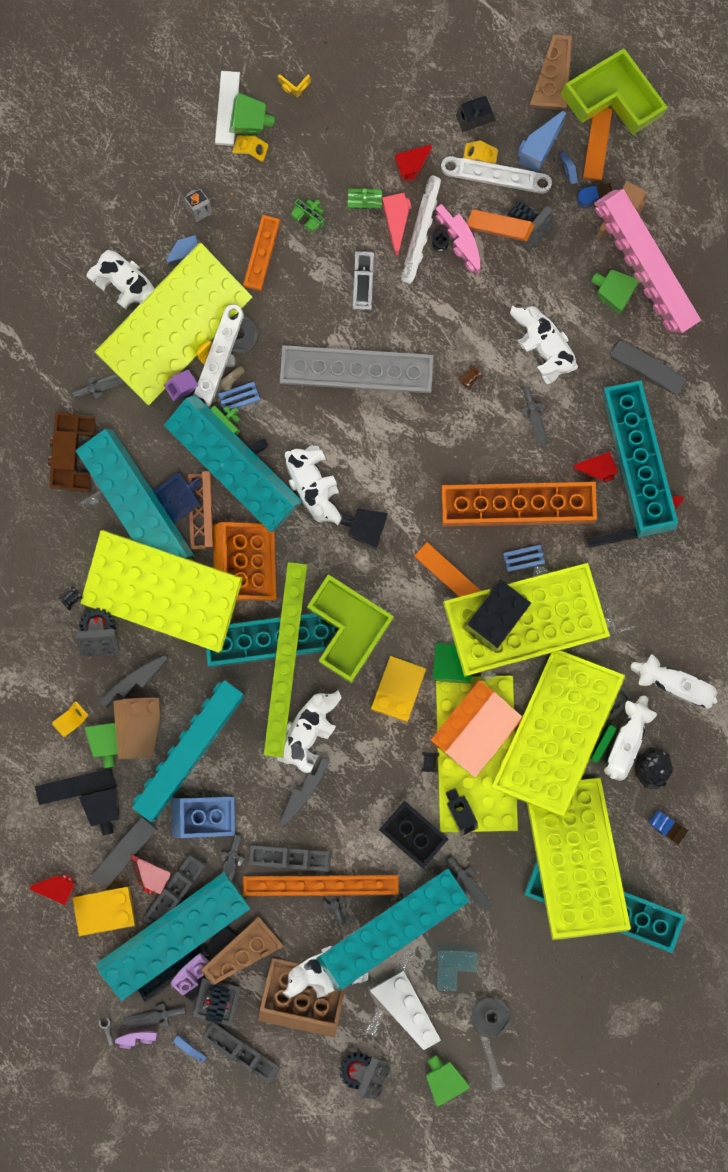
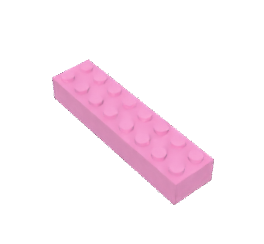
M624 189L613 190L596 201L594 204L597 215L604 219L606 230L613 234L616 239L614 241L615 245L625 254V262L628 266H632L635 271L634 276L636 280L642 283L645 288L643 289L645 295L653 301L655 312L662 316L664 327L671 332L683 333L700 322L699 315Z

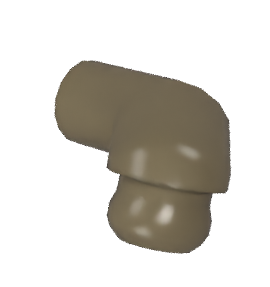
M236 367L221 379L220 386H222L224 391L231 390L232 384L245 373L243 367Z

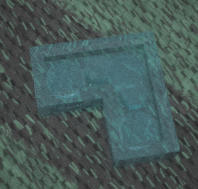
M438 950L437 990L457 991V971L477 972L478 952Z

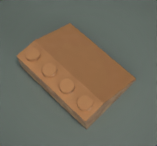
M272 958L258 1021L335 1038L345 988L341 991H337L335 988V991L328 993V995L317 998L315 990L311 986H307L298 995L288 998L283 994L288 987V975L293 968L300 964Z

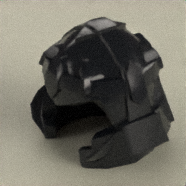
M649 747L647 751L637 758L635 777L640 780L644 788L659 789L661 786H666V781L673 772L671 759H669L670 755L664 753L662 749Z

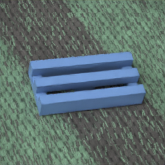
M254 382L218 394L223 409L227 403L253 394L255 397L228 407L232 410L235 407L240 408L260 401ZM250 388L253 389V390H251V391H248V392H245V393H242V394H239V395H236V396H233V397H230V398H227V399L224 400V397H227V396L236 394V393H238V392H241V391H244V390H247V389H250Z
M541 545L503 553L507 572L545 564ZM536 550L538 551V553H536V554L527 555V556H523V557H519V558H514V559H510V560L508 559V557H510V556L519 555V554H523V553H527V552H532V551H536ZM537 557L540 559L539 561L510 567L511 563Z

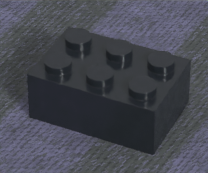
M500 579L492 586L462 628L493 652L499 648L531 602Z
M405 800L379 829L383 835L422 869L449 840Z

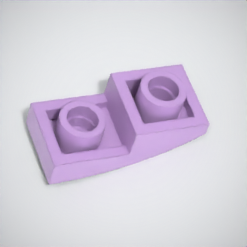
M201 953L198 954L178 972L171 981V985L182 995L186 994L198 986L197 979L204 975L200 970L209 961Z
M138 1031L118 1037L115 1043L120 1044L119 1047L131 1049V1046L137 1045V1039H140L141 1043L152 1044V1041L157 1040L158 1032Z

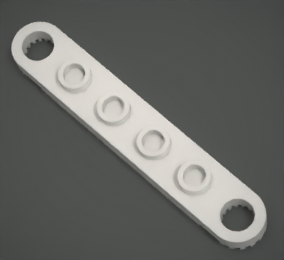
M453 156L445 157L441 163V171L449 177L541 194L547 193L552 186L551 177L545 173H536L534 171ZM453 162L456 168L453 171L447 170L445 167L446 163ZM544 179L548 185L545 188H540L537 181Z
M434 175L430 176L425 187L426 193L422 197L404 263L406 266L403 269V275H401V280L408 284L414 280L418 264L423 258L422 249L428 239L427 231L432 224V212L437 206L436 198L441 179Z
M230 305L224 311L198 381V386L194 392V395L199 399L205 400V405L209 409L244 318L243 310L237 305ZM232 310H237L239 313L235 320L229 318Z

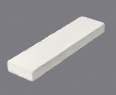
M221 71L216 145L234 146L235 133H229L233 99L239 93L240 72Z

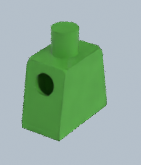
M238 93L233 99L229 133L259 134L263 129V125L273 127L275 117L265 114V103Z
M610 270L607 277L596 272L591 281L600 287L596 296L619 315L639 283L636 278L615 270Z
M115 723L85 727L93 757H102L104 768L115 767L114 756L118 755Z
M438 1055L427 1060L432 1071L427 1073L426 1077L437 1107L470 1089L468 1083L450 1061L442 1064Z

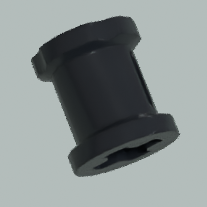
M437 231L433 235L432 247L435 251L444 252L447 250L450 240L449 235L445 231ZM439 239H443V244H439Z
M72 586L68 593L58 599L70 611L71 607L79 600H82L83 597Z
M422 752L424 764L421 771L438 773L437 757L440 756V753Z

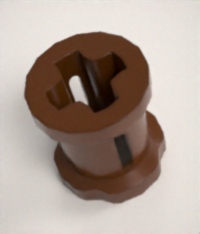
M473 365L469 367L470 369L462 377L458 378L460 383L468 390L472 389L471 386L478 379L483 378L481 372Z

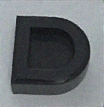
M262 439L249 445V449L254 454H257L268 448L269 444L266 439Z

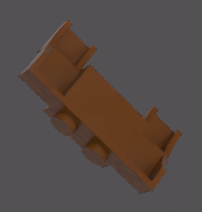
M55 412L54 434L50 436L52 455L48 457V466H51L50 489L90 493L91 474L76 472L78 456L76 450L78 449L79 436L94 437L95 417Z

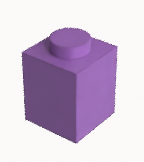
M189 370L172 376L164 385L173 401L190 395L198 386L196 379Z

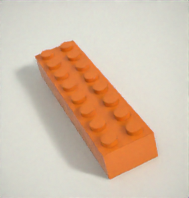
M596 482L442 485L441 488L442 527L591 524L597 521Z

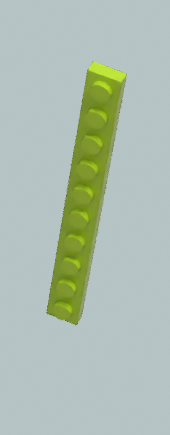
M288 562L264 756L284 757L307 564Z

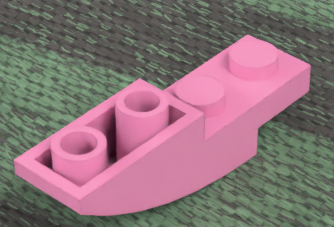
M440 204L435 209V218L439 224L446 226L448 229L447 233L452 239L456 238L453 242L454 253L458 258L462 257L466 262L465 266L470 272L474 271L476 275L479 274L480 257L470 228L460 214L453 218L445 207Z

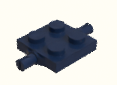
M178 472L153 491L174 524L202 504L194 490L203 484L199 477L189 483Z

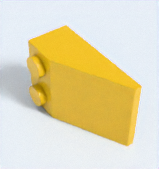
M390 656L371 710L407 723L426 668Z
M130 887L72 898L79 936L137 925Z

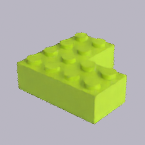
M624 48L566 83L560 93L581 123L612 106L632 135L660 119L668 108Z
M329 574L307 606V610L339 629L319 659V663L352 684L393 621L394 616Z

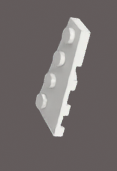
M403 970L369 989L423 1050L441 1041Z

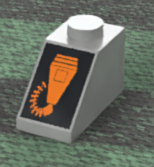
M201 189L197 191L192 190L184 197L185 203L196 222L213 214L210 201Z

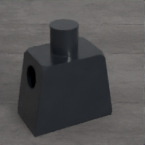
M487 96L461 104L456 114L462 132L495 121Z
M357 509L354 517L343 514L340 524L350 527L349 537L376 550L388 513Z
M117 788L79 797L90 825H100L102 836L114 833L111 822L119 820Z
M456 788L446 792L449 800L447 808L460 836L462 837L478 829V822L465 795L460 797ZM458 807H462V808H463L462 811H457L456 809H457Z

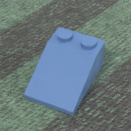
M562 111L529 135L527 141H522L517 155L520 157L518 164L539 173L563 126L566 112Z
M234 797L171 798L172 837L235 836Z

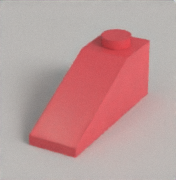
M405 193L382 198V205L395 256H399L409 209H411L410 200L405 197Z

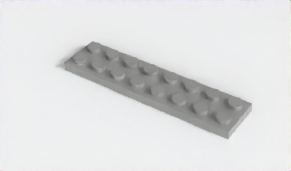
M282 345L280 384L431 394L433 355Z

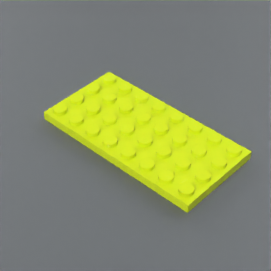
M198 243L98 347L95 353L147 405H150L165 389V383L172 376L179 374L197 356L198 348L215 337L225 309L230 305H237L242 309L252 296L202 243ZM232 310L229 318L235 316L238 311Z
M101 530L82 595L83 599L80 604L94 609L100 608V611L105 609V613L109 612L111 615L216 652H222L243 578Z
M588 563L508 584L530 601L531 604L499 648L493 652L462 628L490 589L443 602L464 677L610 636Z
M563 651L552 652L492 788L565 818L624 682L625 675Z
M513 676L472 677L471 684L436 681L437 731L479 680L514 709ZM515 729L476 778L438 749V753H440V756H438L441 833L458 832L447 808L449 800L446 792L454 788L457 789L460 797L465 795L478 822V829L472 832L518 831L517 799L492 788L515 736ZM458 807L456 810H457V811H462L463 808H462V807Z
M601 778L580 781L565 818L527 803L552 940L629 931L631 927Z

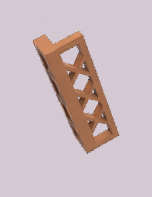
M202 471V474H188L189 483L197 477L202 479L203 486L199 491L194 489L196 496L199 495L203 499V506L199 510L195 508L197 511L195 515L193 511L189 513L191 550H212L213 511L210 471ZM199 514L204 518V525L200 529L194 524V519ZM201 533L205 537V545L195 546L194 538Z

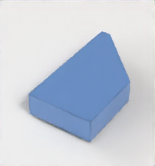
M566 151L559 153V157L564 165L565 176L571 184L578 183L574 163Z
M196 235L177 240L167 258V263L170 264L183 260L198 245Z
M180 1034L174 1039L173 1043L199 1062L203 1063L207 1058Z

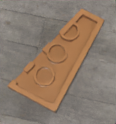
M553 35L529 107L567 109V103L560 93L564 85L569 82L572 36Z
M257 917L200 971L214 985L284 946L263 921Z

